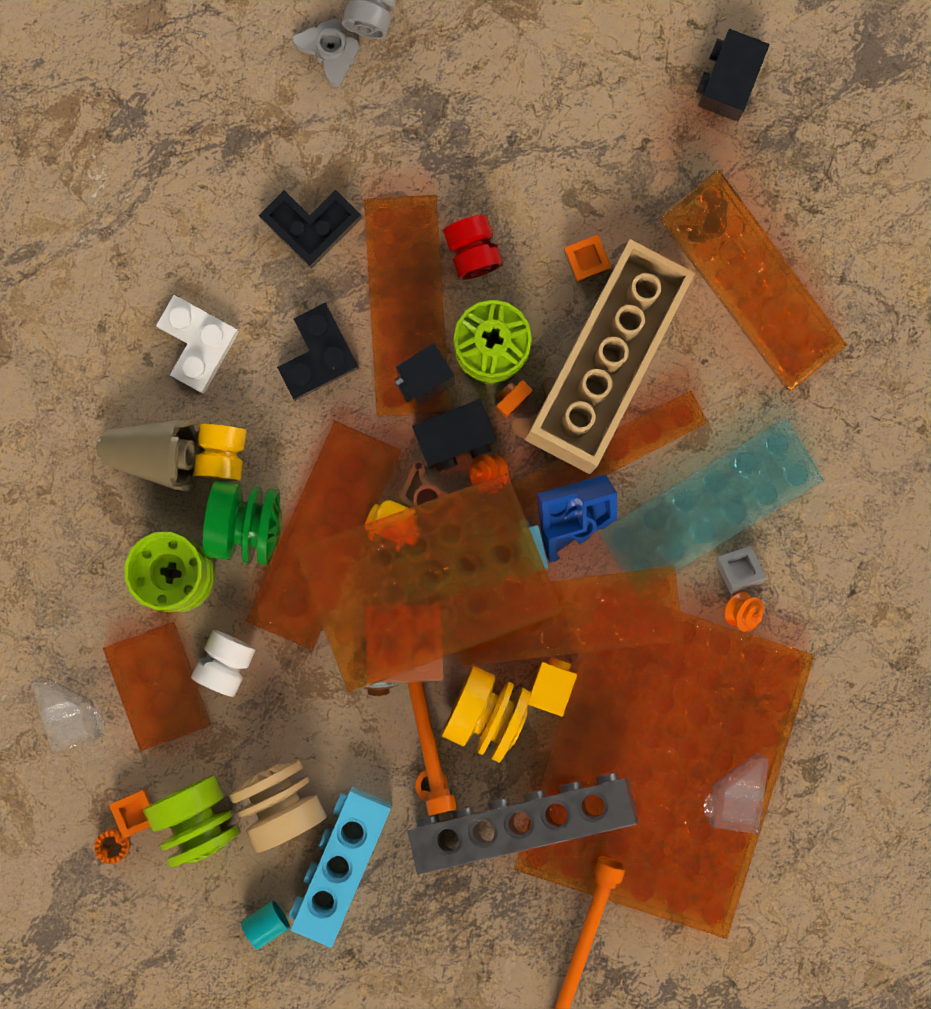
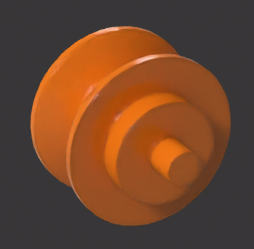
M480 455L476 457L470 466L469 475L471 483L479 491L501 490L505 487L509 478L507 462L499 455Z
M739 591L733 594L726 603L724 609L725 621L731 626H737L743 632H749L762 621L764 613L763 602L757 597H751L745 591Z

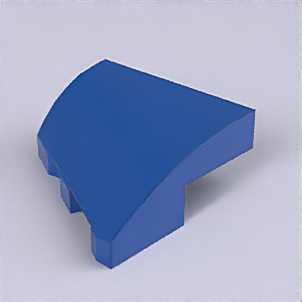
M606 474L537 493L541 533L546 557L550 563L559 560L560 557L557 552L574 540L581 545L595 531L604 529L617 520V491Z

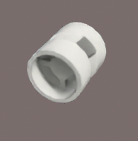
M212 630L204 647L207 657L199 658L191 678L211 690L234 697L243 680L240 670L249 667L257 649L231 635Z

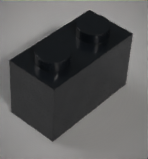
M732 29L728 30L724 40L717 38L709 57L710 60L715 61L711 74L704 71L696 93L702 94L698 107L738 122L746 108L770 44Z
M435 343L395 366L398 377L394 379L396 387L406 403L413 400L417 407L455 385V375Z
M481 399L412 426L429 470L436 467L438 472L457 466V458L470 454L472 459H475L480 455L492 452L490 445L497 442Z

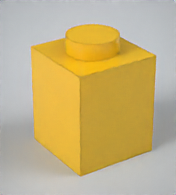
M554 657L550 658L549 663L540 660L530 689L531 695L528 705L563 717L577 677L575 672L569 671L572 664Z

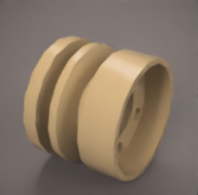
M300 759L289 763L275 764L249 777L237 790L228 795L232 804L249 798L251 802L237 811L238 817L256 813L259 818L246 830L256 853L269 850L302 834L327 817L317 794L299 798L297 794L299 790L310 782L308 776L291 782L290 776L304 768Z

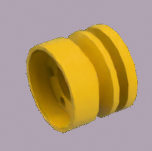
M472 666L452 707L441 736L461 746H465L473 733L480 735L477 753L483 755L490 741H493L495 745L490 758L500 763L506 752L515 744L528 714L527 707L531 691L521 688L514 702H512L509 698L513 690V683L507 682L499 695L492 692L495 675Z

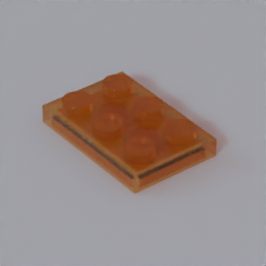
M174 622L103 648L140 752L211 725L197 683L191 678L193 672Z

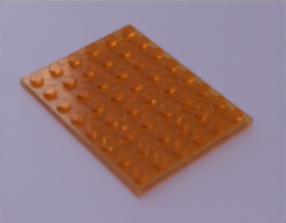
M603 587L576 670L577 677L563 717H561L539 790L545 789L546 796L561 793L559 788L561 785L581 781L582 787H588L597 784L595 777L618 772L619 779L629 777L640 822L628 827L519 851L514 870L593 896L597 885L594 881L596 876L593 873L597 859L600 856L610 857L623 863L626 866V871L622 882L617 884L615 889H611L607 901L727 939L815 655ZM589 795L585 802L587 811L592 815H601L604 811L603 800L597 795ZM558 803L552 804L549 810L551 819L555 823L564 824L567 820L565 807ZM530 818L525 832H528L531 827Z

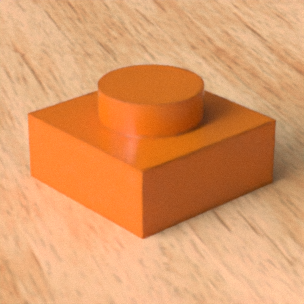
M598 234L564 247L563 251L576 283L611 270V265Z
M524 380L517 386L511 382L496 397L500 401L496 406V410L507 419L532 395L533 390Z
M146 788L109 804L123 839L150 827L142 810L153 804Z

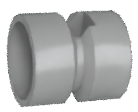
M350 0L344 11L342 25L350 32L371 39H384L387 36L392 17L388 10L394 9L396 0Z

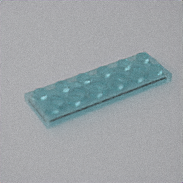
M785 418L599 531L598 534L631 588L638 595L825 481L789 421Z

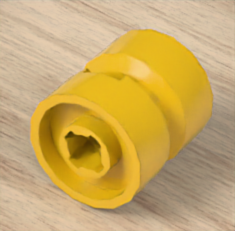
M199 424L197 441L198 445L204 450L195 455L193 476L241 481L243 461L237 456V453L244 450L247 430L224 425Z

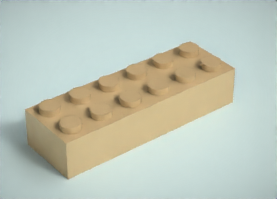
M629 239L530 428L525 441L591 474L600 463L695 273Z

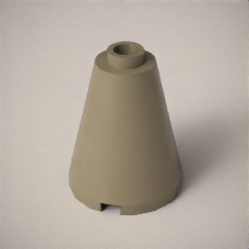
M179 418L107 429L103 436L98 438L96 445L97 455L101 458L104 465L177 491L187 492L194 488L197 483L191 481L194 472L195 455L203 452L204 449L198 445V431L194 427V425L199 423L192 418Z

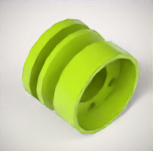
M488 300L476 303L465 310L456 323L453 338L456 362L463 373L477 383L490 386L507 383L519 375L527 363L532 342L528 321L520 310L507 302ZM492 333H497L499 335L498 341L502 345L495 344L492 349L486 347L487 340L483 337H491Z
M154 532L141 538L130 549L124 564V580L130 594L141 605L171 613L187 612L199 607L210 596L215 584V564L212 558L204 557L203 546L199 542L173 532ZM177 569L182 571L180 578L169 577L170 570Z
M215 774L184 787L142 809L152 832L171 829L173 835L159 845L161 851L177 845L180 849L165 859L169 868L198 862L223 849L233 838L241 833L238 824H233L223 829L219 825L233 816L232 810L214 814L211 808L225 797Z

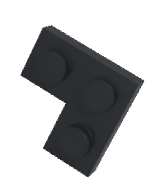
M336 189L310 215L285 190L258 215L311 269L362 219L361 214Z
M326 302L293 318L309 351L277 368L294 401L359 369Z

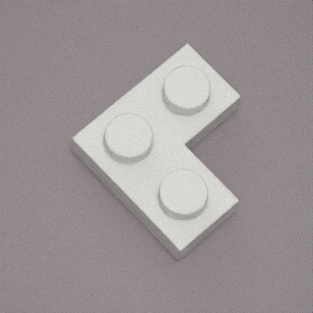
M173 295L156 325L162 331L187 344L170 376L204 394L239 331Z

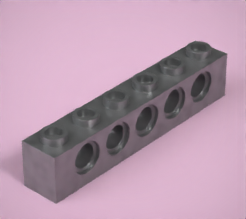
M618 772L595 777L597 784L588 787H582L581 781L559 786L561 793L546 796L545 789L523 794L524 802L510 804L509 798L487 803L489 810L475 813L474 807L471 806L452 811L453 818L440 821L438 815L417 819L418 827L407 830L417 875L636 825L640 821L629 777L619 779ZM589 795H597L603 800L604 811L601 815H592L587 811L585 802ZM558 803L565 807L567 820L564 824L555 823L551 819L549 810L552 804ZM517 812H523L529 816L531 827L528 832H521L515 827L514 816ZM482 820L488 821L493 825L495 834L492 840H485L480 836L478 827ZM446 829H452L457 833L459 843L456 849L449 848L444 843L443 834Z

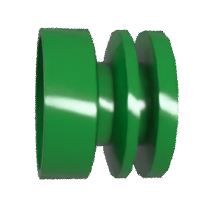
M215 481L209 494L203 527L204 557L231 560L237 545H241L243 562L251 563L257 547L258 564L269 566L281 533L282 510L280 506V490L269 488L262 504V488L254 486L248 501L244 502L242 486L240 484Z

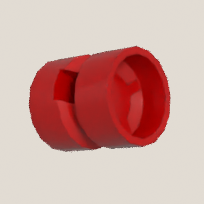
M487 215L467 217L443 229L449 251L456 252L453 263L459 280L477 278L503 266L497 244L490 243L493 231Z

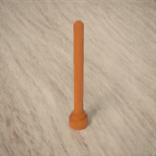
M407 682L431 792L427 793L429 800L425 801L428 816L457 810L455 795L450 794L449 788L445 789L423 683Z
M600 856L597 859L593 871L596 876L594 881L597 885L554 1009H570L610 891L622 882L626 871V866L616 859Z

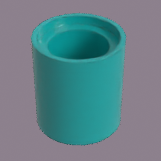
M274 900L240 922L245 936L257 950L290 929L287 917Z

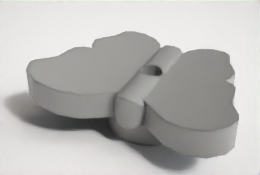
M336 19L320 23L317 28L311 27L305 32L295 34L293 37L294 46L299 51L315 55L317 62H323L324 74L331 86L335 88L341 87L344 77L349 72L350 65L354 64L359 52V42L355 38L346 37L345 33L342 32L341 23Z

